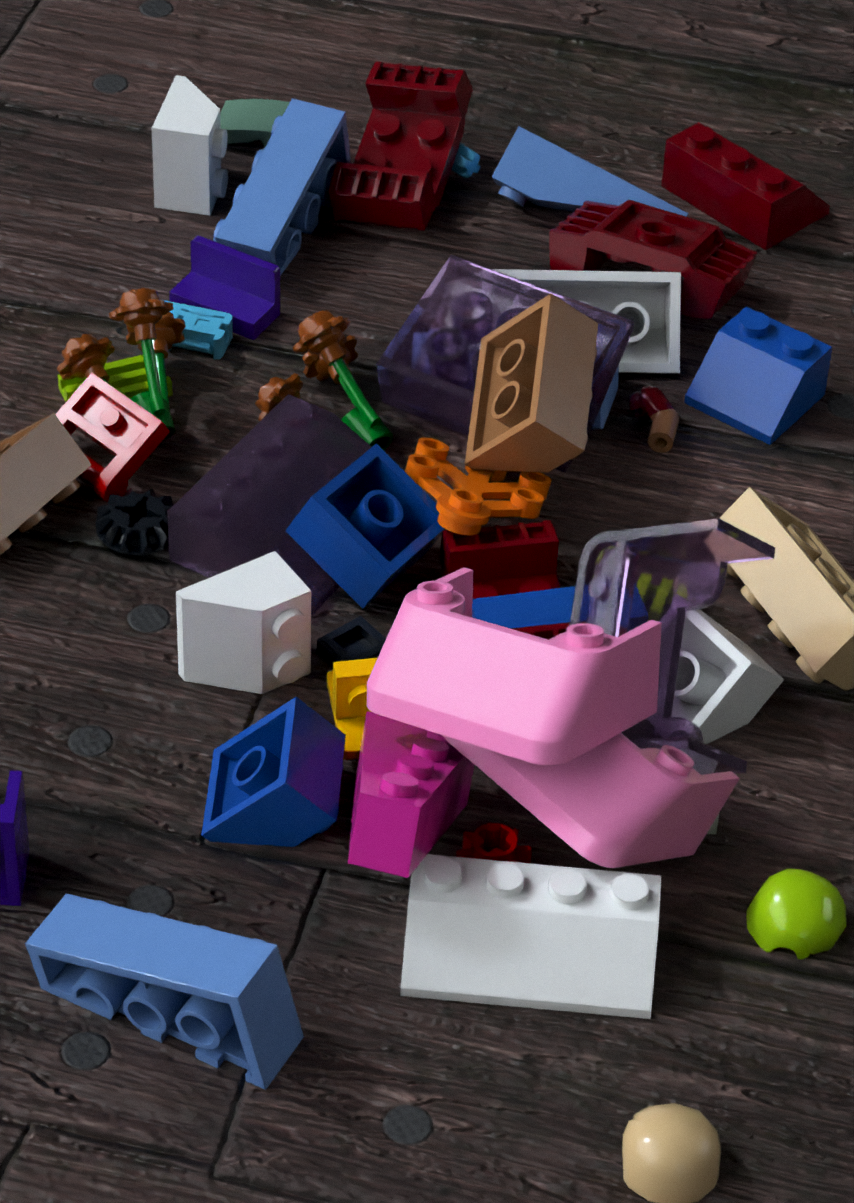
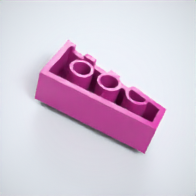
M366 711L355 776L348 863L409 878L467 805L474 764L446 741L441 734Z

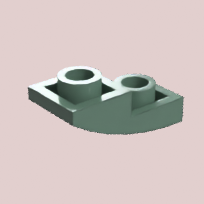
M271 99L225 101L220 113V129L227 130V144L250 143L255 140H261L264 147H266L271 138V130L276 117L279 115L283 116L290 102Z

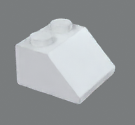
M175 76L152 126L154 208L210 216L217 198H224L227 190L228 171L227 169H221V158L224 157L226 152L228 134L226 129H220V108L185 76Z
M276 551L176 591L178 674L184 681L264 694L285 684L293 683L311 673V590Z

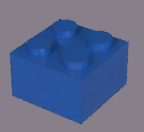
M376 443L312 495L285 531L363 609L421 559L440 538L442 531L446 529L440 526L437 521L439 512L436 510V502Z

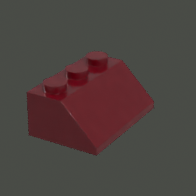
M699 122L666 139L661 187L765 251L829 214L830 205L805 185Z

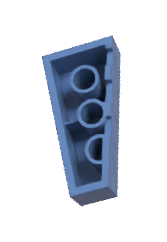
M292 98L283 116L279 115L276 117L271 130V138L265 149H260L256 153L252 164V172L246 183L240 184L237 187L233 198V206L226 219H221L218 222L214 231L213 241L277 265L280 268L281 276L300 250L301 233L312 234L318 225L320 207H331L329 187L336 163H351L345 111Z
M67 893L25 943L42 990L109 1020L117 1012L126 1015L134 1026L140 1029L142 1035L160 1043L168 1035L197 1047L195 1058L213 1067L219 1068L224 1060L248 1070L245 1073V1081L264 1090L268 1088L304 1037L276 944Z

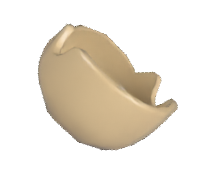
M676 1103L648 1106L637 1112L633 1119L629 1120L623 1133L624 1181L631 1190L650 1202H698L715 1188L719 1178L721 1145L716 1128L701 1111Z

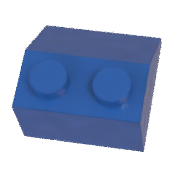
M745 307L718 330L685 395L684 403L771 445L825 395L832 346L811 337L807 333L800 332L778 322L762 312Z
M294 697L214 749L201 836L209 842L295 847L316 833L325 832L337 821L339 813L338 805L346 735L298 697Z

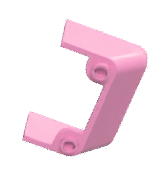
M463 567L435 581L422 582L418 584L417 589L406 594L367 680V708L375 714L532 764L559 765L574 760L657 713L662 622L650 620L619 637L605 634L604 629L598 625L578 623L568 626L567 632L548 640L473 618V570Z
M622 733L574 760L559 765L532 764L442 735L446 741L578 854L606 868H619L694 855L740 779L732 771L701 775L693 769L694 761L691 757L680 749L670 745H663L661 749H640Z

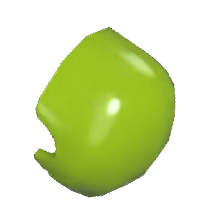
M785 869L767 878L753 898L746 911L747 930L765 952L770 953L776 948L784 947L793 950L797 959L802 960L810 954L828 951L834 946L846 928V905L837 887L832 885L827 879L806 870Z

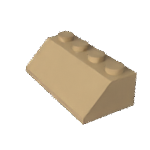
M749 487L705 532L706 536L718 550L713 556L714 559L732 577H740L745 584L740 590L742 595L757 610L762 613L766 611L773 620L768 624V628L783 644L789 648L795 647L800 654L796 663L810 679L818 684L827 680L844 691L853 689L854 580L807 523Z

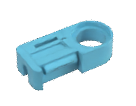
M164 300L165 302L173 303L174 309L170 313H173L174 318L183 319L186 325L182 331L184 333V341L172 344V346L213 354L214 360L221 359L233 338L232 315L226 312Z

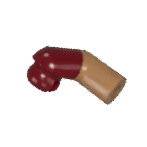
M644 386L641 391L634 392L630 396V410L637 409L635 417L639 419L650 417L652 420L648 436L649 447L656 452H668L674 444L679 424V414L661 389L653 386Z

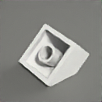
M679 596L659 621L662 622L657 713L646 718V720L673 747L688 754L749 724L784 679L747 644L687 599Z

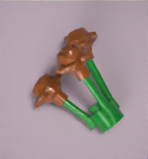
M149 288L132 289L122 294L120 306L109 313V318L123 321L127 325L129 332L126 336L127 343L137 345L138 349L143 353L149 391L139 393L133 396L131 400L166 425L170 433L163 439L164 441L175 433L169 406L165 359L168 358V350L172 348V344L184 341V333L182 331L186 325L183 319L174 318L173 313H170L174 309L173 303L159 299L157 290ZM83 334L80 338L69 339L65 349L61 352L64 361L57 367V370L64 381L73 378H87L91 373H94L108 383L110 377L104 366L107 357L114 352L115 348L109 337L97 340L91 334Z
M322 310L306 317L297 328L300 340L293 346L295 353H305L302 357L306 364L303 372L307 378L316 377L317 380L324 381L331 376L335 384H341L355 408L349 411L339 423V427L343 430L340 436L312 417L310 409L300 403V390L303 387V382L296 373L285 380L279 377L271 378L269 383L260 387L258 392L259 399L255 404L262 411L258 420L262 423L261 426L265 430L270 429L276 423H281L288 419L297 426L305 425L328 441L343 458L348 457L353 452L359 458L376 443L385 450L392 442L393 434L370 406L352 376V371L348 367L349 363L358 357V353L355 350L356 338L352 335L345 337L343 334L351 323L348 317H334L328 310Z

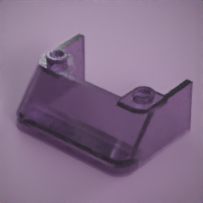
M719 518L606 531L592 537L585 545L580 556L570 625L578 623L598 625L604 629L605 634L619 637L650 620L662 622L657 713L623 731L622 734L640 749H661L663 745H670L680 749L691 757L694 761L693 769L701 775L732 771L735 774L746 773L747 761L703 743L702 732L694 722L681 717H671L685 613L690 610L707 608L719 598L725 585L729 563L774 559L775 547Z

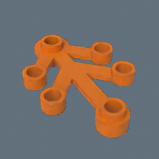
M420 438L415 453L408 457L405 472L437 500L436 510L439 512L437 519L439 525L448 531L460 535L473 536L479 534L481 526L487 524L491 517L538 518L543 501L547 498L552 482L550 477L541 472L521 471L518 482H500L505 479L507 471L474 470L465 465V470L469 473L467 476L446 460L449 446L433 438ZM437 475L441 477L444 481H446L449 485H451L454 489H451L449 486H447L445 483L437 478Z

